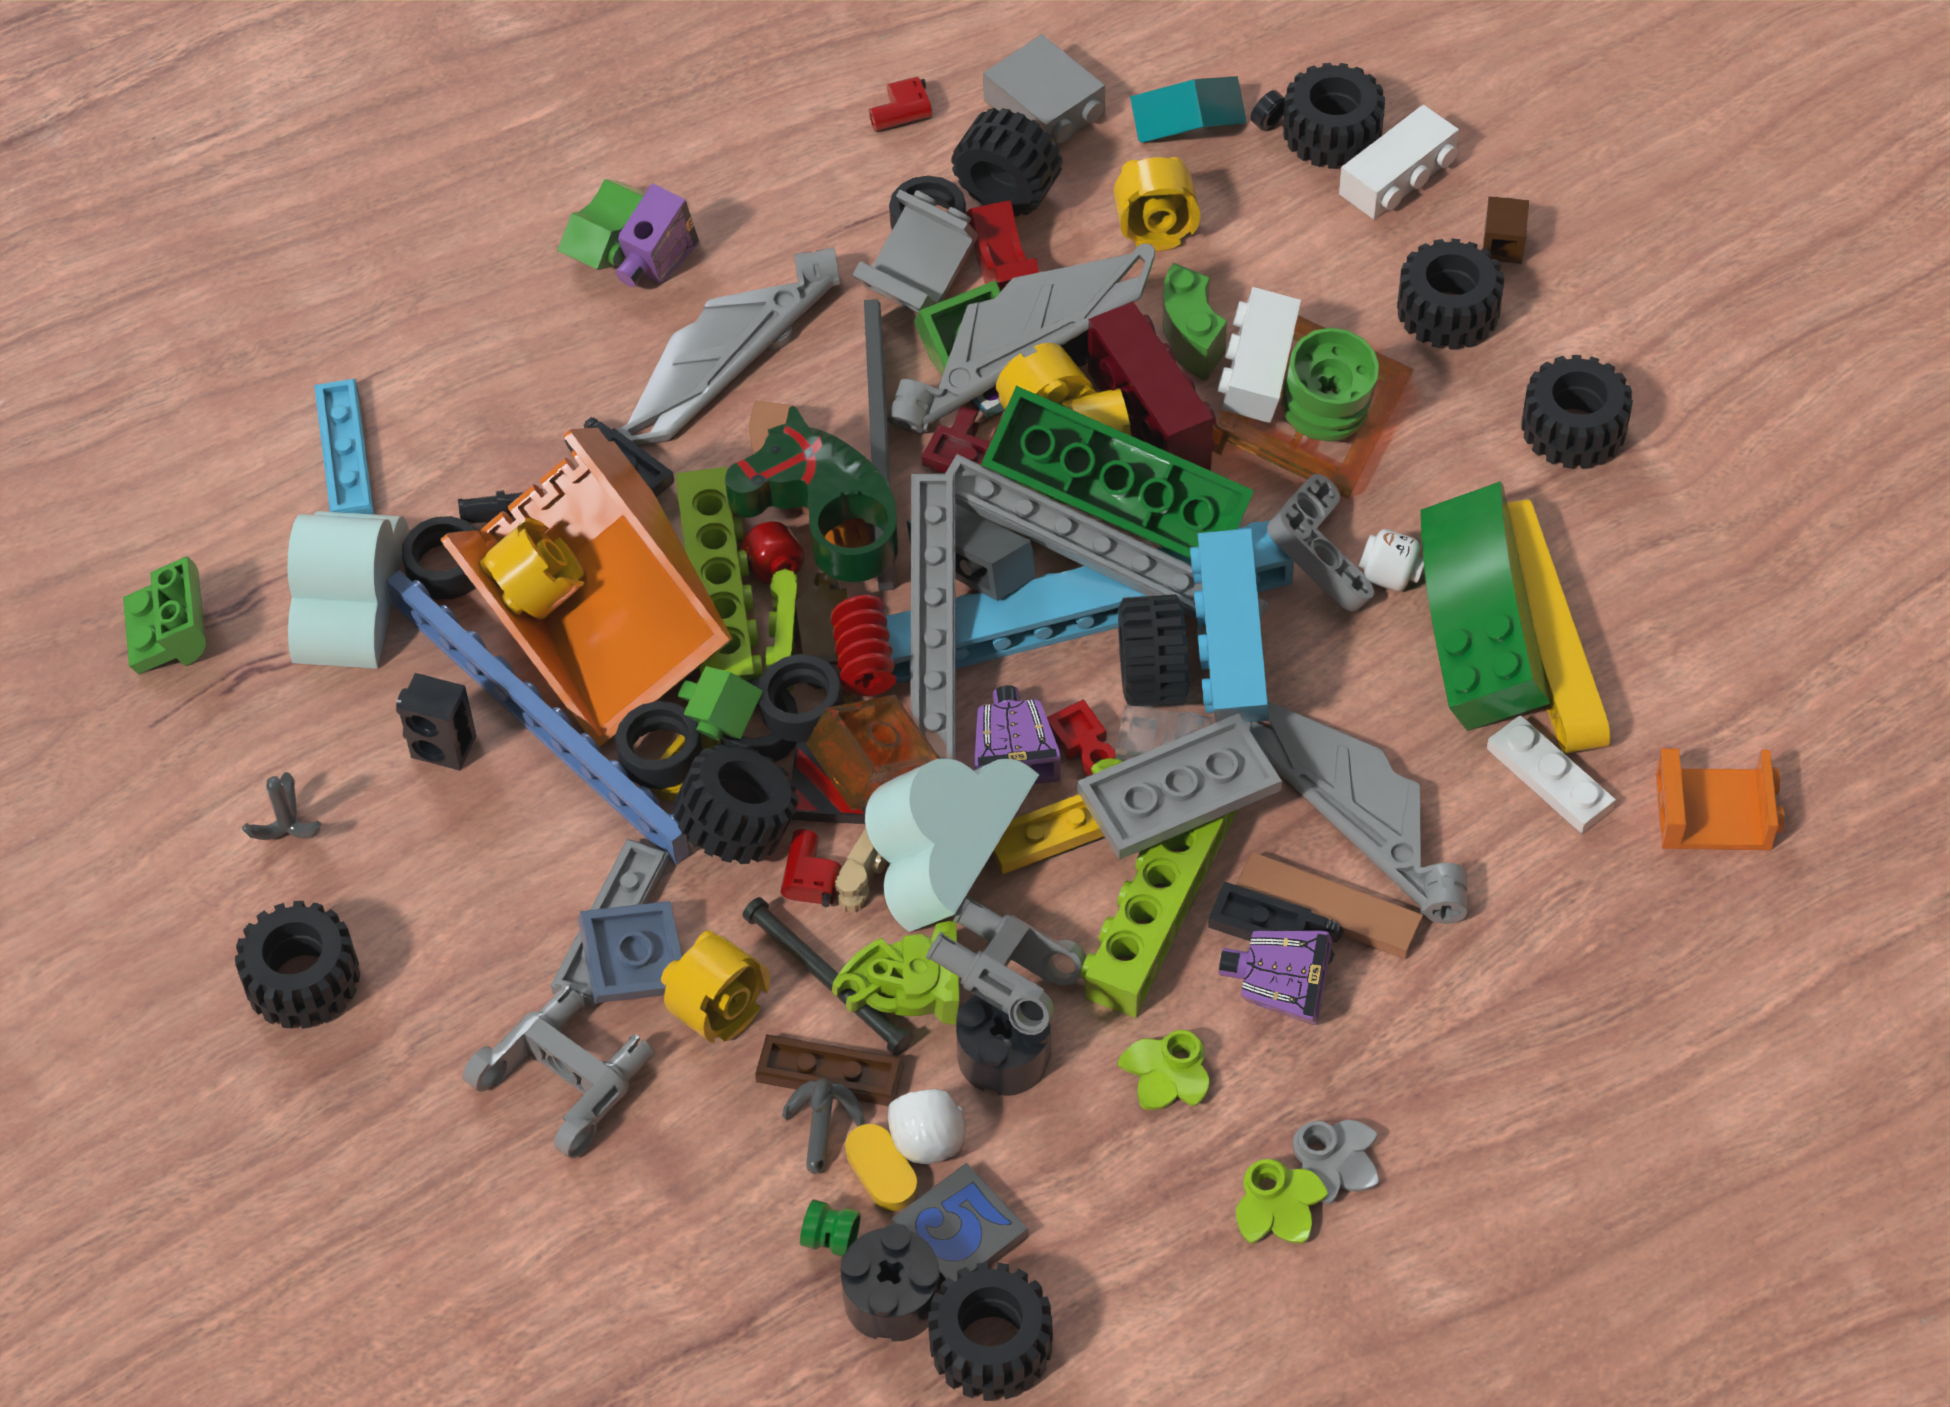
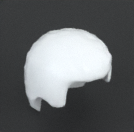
M929 1089L910 1092L889 1104L888 1123L891 1137L898 1152L907 1160L920 1164L939 1163L953 1157L960 1150L966 1131L962 1107L956 1106L946 1091Z

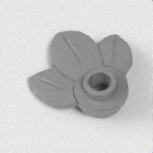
M1344 1120L1332 1126L1323 1121H1311L1297 1130L1293 1138L1294 1154L1303 1163L1302 1169L1315 1173L1322 1180L1328 1192V1196L1320 1202L1332 1204L1340 1188L1346 1191L1361 1192L1378 1185L1379 1180L1376 1168L1364 1152L1370 1148L1377 1138V1132L1359 1121ZM1316 1142L1322 1144L1325 1149L1316 1151L1310 1149L1308 1145Z

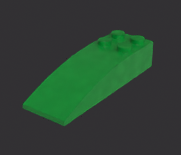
M1017 385L981 463L983 467L1190 559V547H1199L1198 533L1238 530L1255 492L1246 486Z
M1499 481L1421 509V539L1427 594L1449 709L1464 728L1469 731L1550 704L1503 484Z

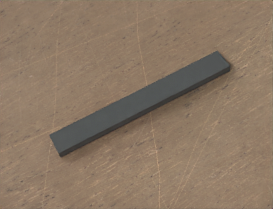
M878 299L864 300L871 460L890 487L881 304L878 302ZM875 526V541L884 533L877 526ZM894 563L886 572L878 576L879 591L894 590V587H896Z

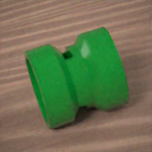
M813 1199L807 1208L803 1220L800 1245L815 1250L821 1246L830 1248L832 1254L843 1257L849 1247L857 1240L861 1223V1212L849 1208L837 1211L831 1209L828 1203Z

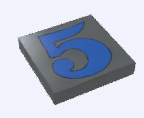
M967 1163L892 1218V1224L906 1226L909 1231L922 1237L932 1247L938 1260L940 1279L943 1282L948 1277L953 1281H957V1271L964 1267H967L970 1273L977 1271V1263L987 1262L989 1267L1028 1237V1228Z

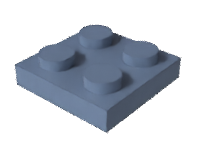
M665 901L580 911L578 923L594 1002L603 1003L664 995L666 986L661 982L662 973L669 963L682 958L671 902Z

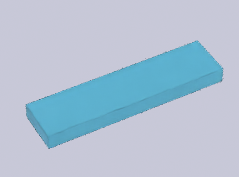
M356 378L314 385L330 512L375 514Z

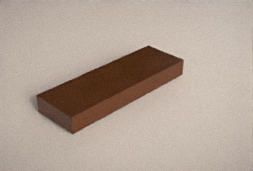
M766 1034L755 1078L756 1083L795 1090L811 1080L817 1081L820 1078H827L832 1083H842L854 1093L858 1101L889 1106L896 1099L904 1062L903 1058Z

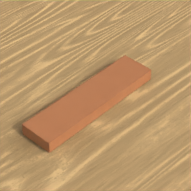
M1255 852L1251 853L1236 883L1237 886L1311 909V913L1326 917L1329 920L1332 919L1341 924L1344 930L1342 936L1406 959L1422 923L1423 915Z

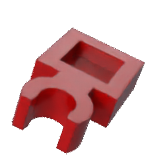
M1084 699L1047 717L1055 741L1067 759L1078 754L1082 757V770L1086 776L1093 775L1091 767L1094 765V759H1116L1114 749L1105 743L1106 729Z

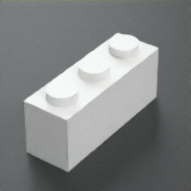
M1423 104L1341 167L1339 195L1375 220L1386 210H1393L1400 203L1401 199L1413 189L1421 188L1429 177L1440 168H1446L1454 161L1458 153L1459 129Z
M1252 287L1247 303L1239 301L1233 321L1234 326L1240 327L1239 334H1231L1225 358L1232 360L1231 368L1224 367L1218 386V392L1225 393L1221 410L1268 423L1271 422L1280 398L1300 307V299Z

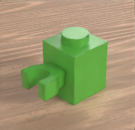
M705 666L698 684L685 680L678 697L689 701L683 715L699 723L696 730L705 736L720 741L723 735L741 739L763 690L731 672Z

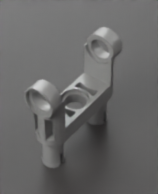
M968 895L953 921L988 940V947L984 952L979 950L975 954L945 936L943 932H940L925 958L934 961L962 978L960 983L964 985L963 988L1007 1013L1012 1026L1019 1032L1026 1035H1036L1043 1032L1054 1015L1052 1000L1043 992V988L1007 967L1012 960L1051 984L1054 982L1059 985H1069L1080 977L1086 954L1077 943L1070 940L1055 941L1012 914L1010 916L1005 914L1002 917L976 902ZM1057 953L1068 955L1075 963V971L1071 973L1060 972L1053 964V955ZM1021 1002H1036L1043 1010V1019L1033 1021L1026 1018L1021 1012Z
M562 985L559 991L538 1012L526 1013L520 1022L493 1048L485 1046L479 1049L465 1066L463 1079L479 1092H483L493 1084L498 1087L528 1054L584 1094L562 1117L565 1122L558 1130L554 1139L555 1148L570 1159H574L581 1155L592 1142L598 1122L627 1094L629 1088L628 1081L649 1059L653 1058L655 1053L644 1039L638 1045L640 1037L633 1034L608 1062H601L559 1032L565 1023L578 1010L584 1007V1001L574 989L568 994L570 987Z

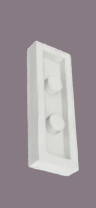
M1521 715L1488 739L1487 750L1581 834L1614 810L1616 799Z

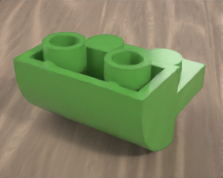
M188 556L150 572L151 585L123 597L129 667L138 674L175 658L187 666L196 661L205 650L206 638L199 571L196 564Z

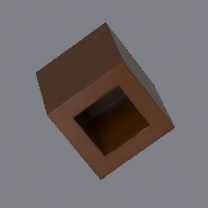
M1488 197L1482 249H1487L1492 253L1491 259H1497L1499 262L1522 264L1529 200Z

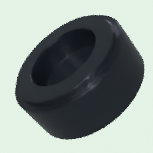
M1276 90L1266 93L1253 108L1250 116L1251 122L1262 131L1273 128L1284 116L1285 97Z

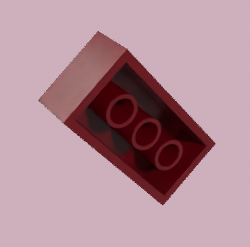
M1134 301L1089 318L1088 373L1101 392L1115 389L1121 390L1132 437L1211 471L1212 452L1215 450L1213 425L1216 424V416L1209 402H1203L1200 399L1189 373L1180 370L1169 344L1160 341L1149 315H1143Z

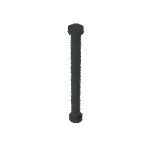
M762 897L753 899L744 909L743 918L749 924L756 923L832 992L833 982L839 973L768 910L769 904ZM845 989L838 998L846 1005L847 997L855 995L856 991ZM868 1004L854 1011L859 1018L888 1043L887 1049L894 1056L903 1053L912 1043L913 1034L906 1028L899 1029L881 1011L870 1007Z

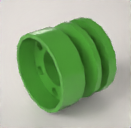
M1325 328L1314 330L1299 340L1291 354L1281 401L1285 418L1296 431L1311 439L1330 442L1345 439L1361 428L1368 416L1379 371V363L1375 351L1364 338L1349 330Z

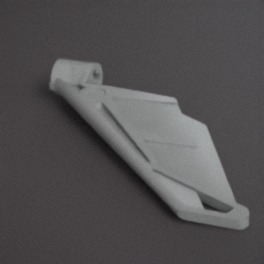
M1141 244L1131 254L1012 278L995 299L967 305L939 388H934L916 380L901 379L895 396L896 400L892 404L887 421L895 427L908 432H928L929 426L996 386L997 379L1004 367L1020 353L1026 358L1037 352L1033 346L1041 343H1055L1062 346L1088 330L1089 318L1141 299L1155 259L1154 247L1151 244ZM1140 258L1144 262L1140 277L1120 282Z
M835 248L794 254L798 277L797 283L708 299L696 322L672 334L628 424L617 429V431L638 446L670 440L832 286L840 285ZM655 423L650 433L631 435Z
M1269 701L1268 723L1271 729L1257 722H1245L1273 768L1421 908L1422 915H1426L1428 919L1436 923L1444 924L1456 923L1466 917L1468 913L1467 873L1460 865L1447 862L1421 867L1420 784L1394 773L1382 749Z

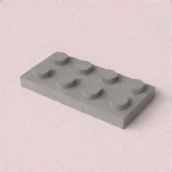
M1239 713L1083 778L1077 781V792L1118 860L1277 793L1281 791L1282 780Z

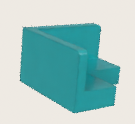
M1238 76L1192 79L1130 96L1138 141L1141 143L1199 128L1246 123Z

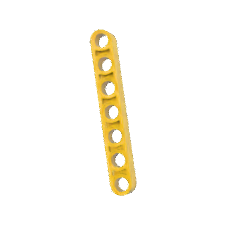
M1529 499L1507 502L1550 698V704L1545 705L1559 748L1564 754L1607 747L1610 744V729L1607 716L1532 502Z

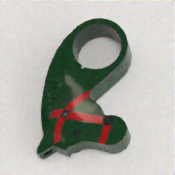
M791 406L789 408L785 424L768 429L765 443L758 452L728 468L725 475L727 500L731 511L735 515L743 518L755 517L771 506L780 509L806 507L809 509L813 558L817 566L828 576L845 582L867 581L886 572L896 560L899 550L895 500L889 484L879 470L852 446L832 434L808 427L796 407ZM853 518L864 519L865 522L879 527L884 532L873 543L858 548L840 547L825 538L830 530L843 524V520Z

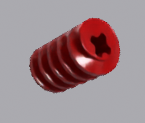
M857 595L845 599L833 609L830 618L833 626V638L836 643L835 652L838 657L837 665L840 671L841 685L849 693L858 696L881 694L889 690L895 684L897 678L892 674L895 663L891 657L892 647L888 642L890 633L886 628L888 621L884 614L885 604L883 599L874 595Z

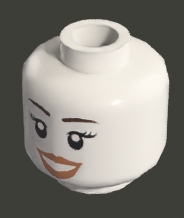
M1382 529L1378 532L1377 536L1370 534L1358 567L1364 569V575L1371 583L1400 592L1406 588L1409 580L1415 583L1418 582L1424 562L1423 557L1418 556L1420 551L1418 540L1390 529Z

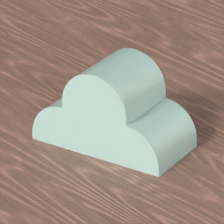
M316 511L314 515L299 514L296 517L289 540L287 563L288 583L292 596L288 620V644L292 663L378 669L392 608L386 580L400 570L402 543L409 531L406 519L403 516Z
M944 758L930 761L887 781L873 792L865 811L866 830L876 851L890 863L884 879V895L891 914L904 929L911 932L955 915L1038 778L1039 774L1028 765L1014 759H999L972 770L962 762Z

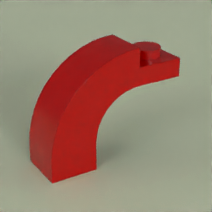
M1011 200L971 208L966 212L967 216L971 218L969 225L979 234L973 246L985 284L996 281L1001 292L1012 278L1039 273L1037 259L1027 260L1023 252Z

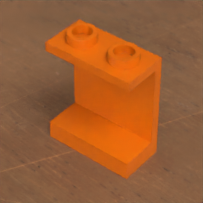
M1661 748L1655 776L1662 849L1772 850L1776 833H1782L1784 830V808L1782 805H1776L1775 794L1778 795L1780 791V771L1778 767H1772L1770 750L1761 749L1756 769L1681 768L1679 748Z

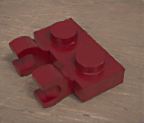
M962 406L951 428L938 425L921 456L922 466L945 474L957 454L981 465L1000 421L996 425L989 442L977 438L975 435L979 429V423L974 421L978 411Z

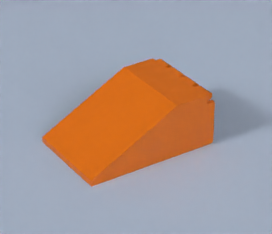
M599 428L570 429L563 435L573 448L571 454L579 464V467L576 468L567 457L560 461L540 478L541 485L548 492L546 495L537 485L533 484L508 506L509 511L516 519L515 521L506 512L501 511L480 529V533L478 530L447 533L441 538V542L580 726L601 748L616 736L618 725L628 712L642 704L659 701L732 641L733 638L653 491L614 441H608ZM526 518L537 519L548 526L549 529L544 534L553 542L560 537L577 557L584 571V576L579 579V581L584 582V585L544 619H537L525 611L519 615L513 613L501 598L504 591L480 566V561L486 556L487 552Z

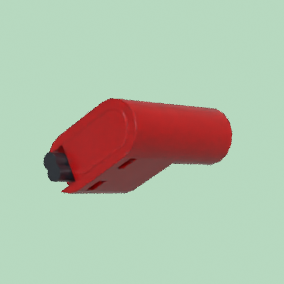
M916 76L887 84L891 103L869 108V117L875 132L932 117L931 104L925 91V79L920 80Z
M807 829L795 830L791 840L780 893L789 900L822 904L824 907H829L830 904H833L834 896L838 892L836 891L835 880H837V876H840L839 872L842 866L834 860L815 858L819 842V836L815 832Z

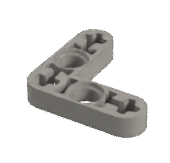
M1313 474L1268 522L1267 530L1275 544L1340 606L1348 611L1356 612L1373 597L1374 589L1370 580L1317 530L1318 526L1339 503L1340 493L1334 483L1321 474Z

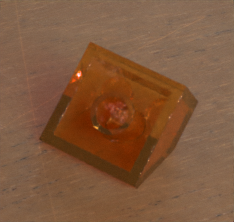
M896 695L826 708L806 742V745L851 810L867 807L871 795L883 783L930 761L941 759Z

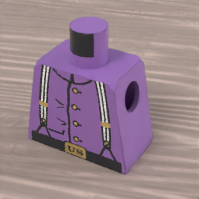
M653 183L651 184L619 233L618 241L625 260L616 270L615 274L620 281L630 287H635L643 276L657 283L664 282L699 243L685 199Z
M1011 685L995 689L993 691L994 704L982 705L977 710L975 769L999 759H1014L1028 765L1039 774L1034 784L1060 781V752L1041 702L1036 699L1020 701L1018 689Z
M1254 931L1251 936L1249 952L1223 948L1219 963V975L1244 979L1241 996L1245 1001L1299 1021L1317 1025L1332 937L1329 932Z

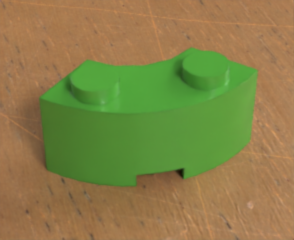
M604 179L598 193L589 205L579 212L571 213L557 251L597 270L619 266L625 259L618 241L619 233L646 192L624 182Z
M1172 263L1164 282L1163 333H1165L1175 359L1189 372L1206 381L1225 354L1227 320L1214 313L1208 304L1210 278Z

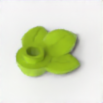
M1187 1030L1173 1031L1162 1040L1141 1039L1128 1047L1121 1054L1117 1062L1118 1067L1122 1070L1140 1077L1137 1096L1140 1107L1145 1110L1163 1109L1172 1104L1177 1097L1188 1105L1197 1106L1208 1092L1209 1076L1202 1066L1205 1058L1203 1043L1196 1035ZM1177 1052H1185L1189 1057L1178 1059L1173 1057V1055Z
M1273 1159L1256 1161L1247 1169L1244 1175L1243 1186L1246 1194L1236 1207V1220L1243 1238L1250 1244L1258 1242L1270 1231L1286 1242L1305 1243L1308 1241L1312 1230V1216L1308 1206L1328 1196L1327 1189L1322 1180L1315 1173L1307 1169L1288 1170L1281 1162ZM1265 1179H1273L1277 1182L1276 1186L1271 1190H1263L1259 1187Z

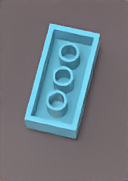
M1252 529L1198 533L1199 547H1190L1194 584L1202 583L1203 589L1201 591H1194L1198 627L1206 626V634L1198 635L1202 670L1210 669V678L1202 679L1206 714L1214 713L1215 722L1239 713L1244 723L1268 721L1269 712Z

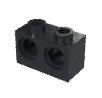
M415 673L408 689L403 688L396 703V712L400 714L403 725V738L407 741L410 756L413 759L460 771L477 736L465 685Z

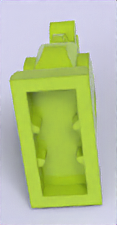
M954 921L937 923L932 938L923 934L905 935L902 941L890 945L882 938L875 940L855 953L846 963L833 982L832 993L838 997L845 989L856 991L855 995L847 997L846 1008L850 1012L857 1011L868 1004L878 1011L895 1012L896 1015L923 1016L933 1013L942 1023L956 1025L959 1007L958 976L934 961L925 958L940 932H943L945 936L957 942L956 923Z

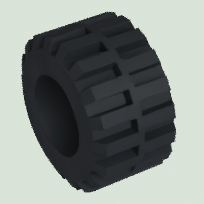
M1331 62L1322 63V67L1317 68L1314 65L1307 68L1306 73H1298L1294 77V82L1289 83L1287 94H1285L1283 136L1284 140L1288 141V148L1291 152L1298 151V158L1303 161L1309 159L1312 161L1311 165L1317 167L1323 164L1328 165L1329 169H1337V165H1345L1382 136L1385 97L1383 96L1384 90L1382 86L1376 84V78L1371 74L1364 75L1363 69L1357 66L1349 68L1348 64L1339 63V66L1332 65Z
M996 108L988 109L987 112H982L977 116L954 149V153L951 156V163L954 165L952 170L954 175L959 178L958 183L961 187L969 192L968 195L974 200L976 199L982 203V206L1011 200L1014 216L1019 217L1020 214L1028 215L1037 209L1061 173L1062 168L1060 166L1063 160L1062 156L1058 154L1060 149L1057 143L1051 140L1052 136L1047 130H1043L1039 123L1035 120L1031 121L1020 112L1013 113L1010 109L1001 108L1000 111Z
M1454 238L1451 239V242H1444L1443 239L1434 240V244L1431 246L1427 243L1420 245L1418 252L1412 251L1407 256V262L1403 263L1401 268L1397 309L1400 322H1405L1404 329L1409 334L1416 333V340L1422 343L1426 341L1432 342L1431 347L1440 348L1441 345H1447L1449 349H1458V346L1464 344L1466 347L1473 346L1476 339L1483 341L1489 336V330L1494 331L1500 316L1504 289V272L1500 271L1501 265L1499 261L1491 259L1492 253L1487 249H1477L1478 244L1469 241L1467 244L1460 243L1461 239ZM1442 292H1451L1459 295H1447Z
M1572 355V359L1560 356L1554 359V364L1549 362L1542 364L1539 372L1534 371L1530 377L1529 384H1527L1521 429L1524 431L1526 443L1533 444L1532 451L1538 456L1546 455L1547 462L1555 464L1556 461L1561 462L1564 468L1572 469L1573 465H1580L1581 469L1590 468L1592 462L1598 465L1607 462V457H1614L1626 440L1633 400L1631 399V386L1626 385L1627 379L1622 373L1615 374V367L1609 363L1605 365L1600 364L1599 358L1592 356L1589 360L1582 359L1581 355ZM1565 409H1578L1589 414H1574Z
M1177 594L1122 598L1118 610L1121 678L1125 701L1130 708L1184 705L1189 688V667L1185 616L1180 599Z
M723 744L714 745L713 749L706 748L701 751L700 755L696 756L675 798L674 818L680 822L678 828L681 833L690 837L688 841L695 847L700 846L703 848L705 854L711 857L716 855L721 857L722 861L729 863L732 860H737L740 864H749L751 859L760 862L765 860L767 855L771 856L775 852L797 809L798 795L795 794L797 789L795 783L787 779L789 774L783 767H778L775 764L776 761L771 757L760 755L758 750L749 748V750L743 749L741 745L731 744L730 747H726Z
M294 901L292 907L286 908L284 903L275 905V911L270 914L264 910L256 916L258 923H248L243 930L246 938H239L236 945L238 955L235 956V965L252 1009L258 1015L262 1013L265 1021L274 1024L280 1020L282 1028L289 1029L293 1028L294 1023H300L303 1029L312 1027V1021L320 1019L322 1024L331 1020L330 1013L335 1010L341 1013L347 1007L345 998L353 999L357 991L354 983L360 980L359 962L344 921L340 922L338 914L330 909L325 912L323 905L315 902L310 907H306L304 901ZM302 955L319 957L313 966L297 974H281L277 972L285 962L294 957Z
M987 1262L977 1263V1271L971 1273L967 1267H964L957 1271V1281H953L948 1277L941 1284L942 1294H934L931 1301L932 1312L928 1314L931 1357H934V1366L938 1374L945 1373L946 1383L952 1389L962 1385L964 1396L973 1399L976 1392L983 1393V1401H994V1394L1003 1393L1005 1400L1015 1397V1388L1019 1386L1024 1391L1033 1386V1375L1039 1378L1042 1377L1046 1371V1360H1050L1052 1355L1053 1318L1048 1296L1043 1297L1042 1286L1036 1280L1028 1284V1273L1019 1268L1014 1274L1010 1273L1009 1264L999 1262L997 1269H988ZM985 1317L1005 1319L1019 1330L1011 1340L998 1346L978 1345L963 1334L971 1323Z

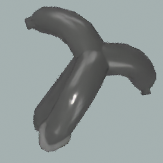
M284 772L280 779L277 776H272L266 781V789L277 820L268 825H249L246 823L242 827V830L250 838L258 840H271L279 838L286 833L298 838L308 839L319 834L321 823L317 821L306 824L296 819L295 780L290 773Z
M820 1078L817 1081L811 1080L801 1085L791 1095L782 1113V1116L789 1120L810 1099V1106L813 1111L806 1166L807 1170L812 1174L821 1173L825 1166L833 1099L841 1102L857 1126L864 1125L865 1123L863 1109L854 1093L842 1083H832L827 1078Z

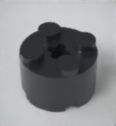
M973 995L966 1003L960 1006L956 1021L957 1058L962 1074L971 1085L982 1091L986 1088L998 1091L999 1095L1011 1096L1023 1093L1041 1081L1051 1055L1050 1023L1043 1032L1036 1035H1026L1012 1026L1007 1013L977 995ZM1021 1002V1012L1026 1018L1033 1021L1043 1019V1010L1036 1002Z
M890 1224L885 1228L873 1230L858 1238L841 1259L844 1307L850 1322L859 1332L873 1339H876L877 1336L891 1338L892 1342L914 1338L928 1328V1314L932 1312L931 1301L935 1293L941 1294L940 1274L936 1254L922 1237L909 1231L904 1225Z

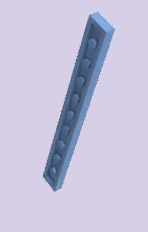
M400 570L386 580L392 606L656 848L668 852L669 859L675 865L690 855L687 836L682 834L678 828L680 822L675 820L674 813L668 815L661 809L657 799L645 786L638 788L629 779L628 773L618 761L606 759L600 753L596 742L588 734L583 733L580 735L573 729L568 717L558 707L550 708L543 701L540 692L531 682L525 681L523 683L517 678L510 664L502 656L494 657L486 649L483 640L475 631L469 630L467 632L462 628L454 613L446 605L439 607L431 599L428 590L420 581L414 580L412 582Z

